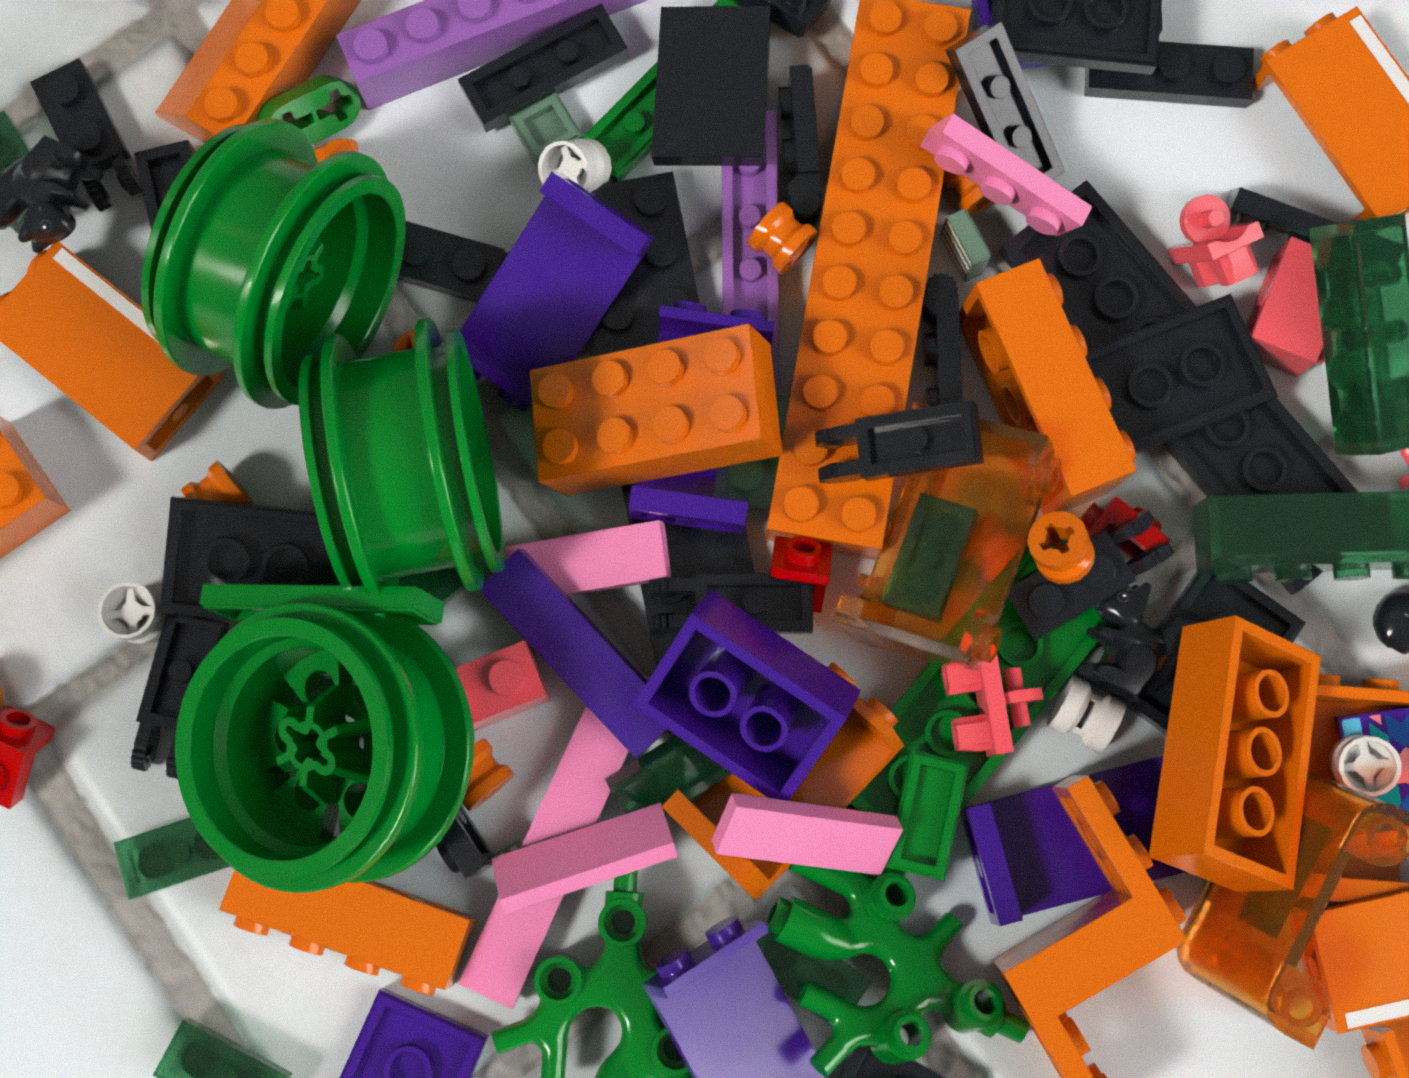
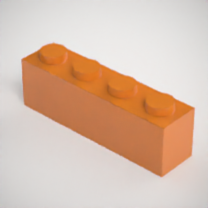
M236 870L233 872L219 909L235 915L236 918L233 925L240 929L263 936L268 935L270 928L291 935L289 945L298 950L322 956L325 948L347 955L344 965L354 970L378 976L381 968L403 975L400 985L431 996L434 995L436 988L446 990L453 986L477 920L475 916L376 881L346 882L334 888L317 892L291 893L259 885Z

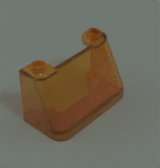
M913 401L910 410L931 406ZM979 418L984 464L907 475L885 534L882 550L878 553L871 575L860 573L857 585L863 590L862 594L855 597L842 593L832 621L856 642L877 649L975 671L982 665L983 661L991 663L997 654L1002 635L1001 628L997 626L1027 544L1028 532L1035 522L1044 494H1051L1055 490L1060 477L1061 459L1054 457V447L1047 435Z
M1308 771L1294 890L1236 892L1207 880L1182 930L1188 941L1176 947L1177 959L1183 970L1203 985L1274 1029L1314 1050L1329 1019L1331 1011L1330 998L1321 983L1310 975L1296 969V966L1352 855L1380 867L1395 866L1406 860L1409 856V812Z

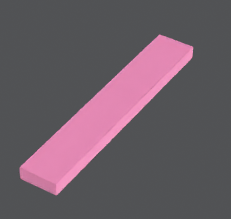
M643 675L648 681L650 677ZM587 706L580 717L521 848L596 824L601 817L629 755V751ZM565 895L507 914L504 913L498 896L458 984L513 1009Z

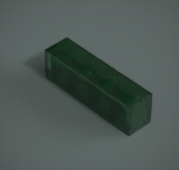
M1405 213L1309 228L1336 455H1382L1409 448V247Z
M1409 491L1207 496L1192 506L1197 575L1216 574V583L1236 584L1253 581V573H1274L1275 582H1300L1311 580V572L1333 571V580L1336 581L1371 578L1370 570H1391L1392 579H1409Z

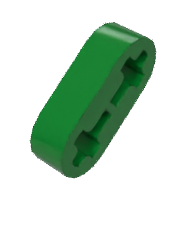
M322 75L268 100L260 108L256 121L272 118L283 120L282 116L286 114L296 119L290 123L301 129L313 145L347 128L355 121L360 110V97L355 87L347 81L335 76ZM330 92H334L340 97L333 103V113L320 109L331 102Z

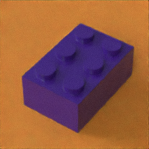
M711 589L691 613L632 706L766 797L789 801L848 718L861 690Z

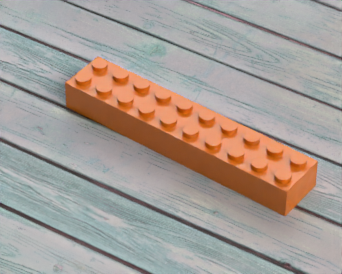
M918 0L859 1L783 432V456H779L765 541L774 542L775 535L789 538L805 536L817 542L832 544L833 553L876 560L882 550L894 477L872 481L861 479L836 484L820 483L818 468L830 463L859 460L857 444L842 446L837 449L817 447L815 432L821 429L855 424V419L905 411L945 171L936 164L934 155L920 147L931 126L954 113L959 80L945 49L967 36L971 9Z

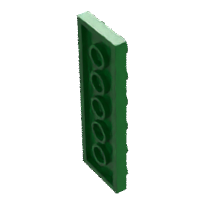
M1060 539L1062 543H1068L1069 541L1066 539ZM1028 545L1000 579L988 589L890 709L898 720L893 729L904 747L852 800L849 805L855 810L896 815L909 751L914 750L969 763L960 814L1007 756L1008 753L987 757L986 751H955L951 732V719L979 715L975 692L946 696L941 673L942 665L969 656V653L977 647L996 645L1004 692H1007L1003 670L1021 667L1025 689L1042 687L1044 700L1027 703L1032 724L1096 645L1097 642L1086 634L1087 629L1097 628L1098 626L1109 627L1099 617L1094 605L1036 641L1031 638L1002 590L1037 568ZM1128 585V586H1126L1125 588L1121 589L1120 591H1122V590H1128V589L1130 588V586ZM1006 706L1014 747L1030 726L1013 728L1010 706Z

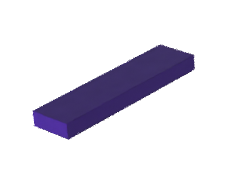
M518 548L505 561L504 570L493 573L483 583V587L479 591L636 759L668 730L632 706L648 681L525 549Z

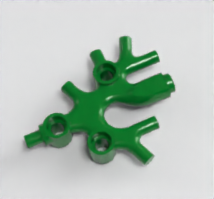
M797 864L789 866L788 870L844 896L849 904V912L844 917L839 918L794 896H791L789 900L779 896L771 907L765 922L768 931L773 933V940L799 953L817 959L843 960L863 954L874 955L884 962L890 975V986L885 997L878 1003L869 1006L853 1004L809 982L804 984L798 996L797 1005L825 1017L832 1025L831 1037L809 1059L811 1065L821 1075L828 1077L848 1054L856 1048L870 1046L874 1056L881 1062L889 1065H897L920 1058L928 1050L931 1042L929 1025L924 1017H922L928 1012H942L948 1026L959 1033H972L976 1031L989 1038L998 1033L1017 1043H1021L1024 1040L1029 1028V1022L1006 1011V1003L995 984L981 978L963 983L952 976L945 968L942 961V953L963 930L962 924L955 916L950 913H944L931 929L922 934H912L904 929L900 920L911 914L916 903L915 890L910 881L905 878L907 872L884 867L881 875L872 876L867 873ZM886 891L892 896L894 905L887 900ZM975 998L979 1003L980 1011L975 1006ZM901 1027L905 1029L908 1035V1044H905L901 1039Z
M638 870L614 878L613 891H606L605 906L600 912L598 919V928L605 940L604 950L600 958L594 964L585 966L574 956L560 953L552 955L542 962L534 975V988L540 998L536 1009L531 1015L518 1022L491 1031L493 1043L498 1054L527 1044H535L542 1052L541 1078H565L567 1039L571 1023L583 1011L589 1008L602 1007L609 1009L618 1017L621 1023L622 1036L620 1043L602 1063L594 1078H692L680 1055L673 1056L666 1051L665 1042L671 1037L642 983L658 972L646 963L642 953L641 937L647 929L648 917L643 907L644 893L637 892ZM626 910L634 916L635 925L631 931L621 932L614 926L613 918L617 911ZM564 968L570 973L571 984L568 988L561 989L553 984L551 980L553 969Z

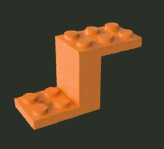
M1070 775L1053 785L1052 789L1112 887V890L992 959V962L1026 1020L1029 1022L1030 1027L1060 1078H1107L1104 1072H1100L1095 1063L1087 1066L1081 1056L1091 1051L1074 1020L1071 1017L1069 1018L1065 1012L1188 941L1179 924L1186 921V916L1172 893L1167 888L1160 890L1152 882L1146 870L1153 866V862L1135 834L1127 836L1115 821L1113 816L1121 811L1102 780L1095 783L1088 775Z

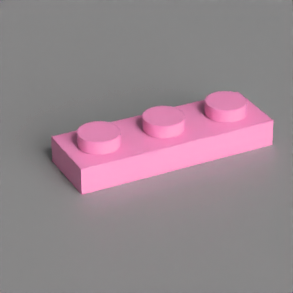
M954 113L931 126L920 147L934 155V161L942 169L953 174L964 175L981 186L980 191L986 198L1000 205L1011 206L1026 216L1027 224L1040 233L1059 236L1081 227L1092 208L1091 205Z

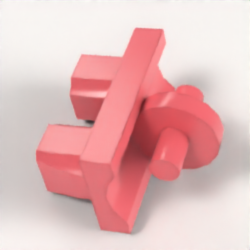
M1207 194L1194 197L1185 204L1180 214V228L1186 239L1192 243L1175 245L1167 249L1173 265L1189 263L1198 288L1208 287L1219 282L1221 286H1230L1260 272L1249 245L1264 237L1259 221L1230 225L1231 216L1229 208L1223 200L1213 195Z
M996 645L977 647L969 653V656L956 659L941 666L946 696L975 692L979 715L951 719V732L955 751H986L987 757L1014 752L1006 706H1010L1013 728L1031 726L1027 703L1044 700L1042 687L1024 688L1021 667L1003 670L1007 692L1003 691Z

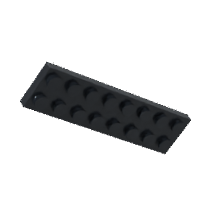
M1087 180L1072 191L1074 195L1092 206L1083 226L1059 236L1040 233L1028 225L1003 244L998 252L1011 269L1040 258L1046 273H1052L1058 280L1063 293V304L1061 306L1070 326L1076 325L1082 332L1087 349L1197 307ZM1277 398L1162 444L1291 595L1301 591L1384 522Z

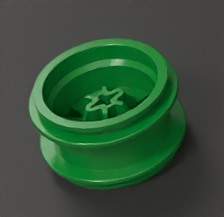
M274 118L263 119L251 124L234 125L220 131L203 144L182 168L167 192L151 229L141 276V303L143 315L150 333L159 342L164 355L170 363L182 371L192 375L203 376L221 372L233 365L240 389L253 403L267 409H281L291 405H299V370L305 355L314 353L321 355L326 337L333 334H341L350 343L356 357L361 358L381 325L396 287L404 253L406 219L400 193L395 185L388 181L380 164L372 157L361 152H340L318 163L309 138L301 129L287 121Z
M430 318L419 319L415 326L414 348L361 358L356 357L350 343L343 335L333 334L327 336L322 346L321 355L318 353L308 354L302 359L298 386L299 414L304 456L313 503L330 562L343 590L352 588V586H364L368 596L371 597L379 593V586H399L400 577L450 568L457 569L459 577L468 591L475 592L481 590L484 583V562L487 563L492 573L504 570L505 545L498 486L488 430L472 362L460 330L458 328L447 330L445 343H443L433 320Z
M294 602L263 609L247 617L225 634L203 659L187 687L180 707L175 735V763L181 795L188 814L203 839L226 863L244 877L264 887L291 893L317 892L334 888L346 882H370L384 879L415 865L441 841L451 827L464 800L474 759V727L464 687L446 653L426 631L418 625L365 624L360 619L343 610L317 603ZM295 694H297V696L303 702L302 705H297L293 703ZM346 715L355 721L348 723L345 721ZM361 737L364 738V750L359 746V738ZM289 772H296V774L290 777ZM339 814L340 834L335 837L334 831Z

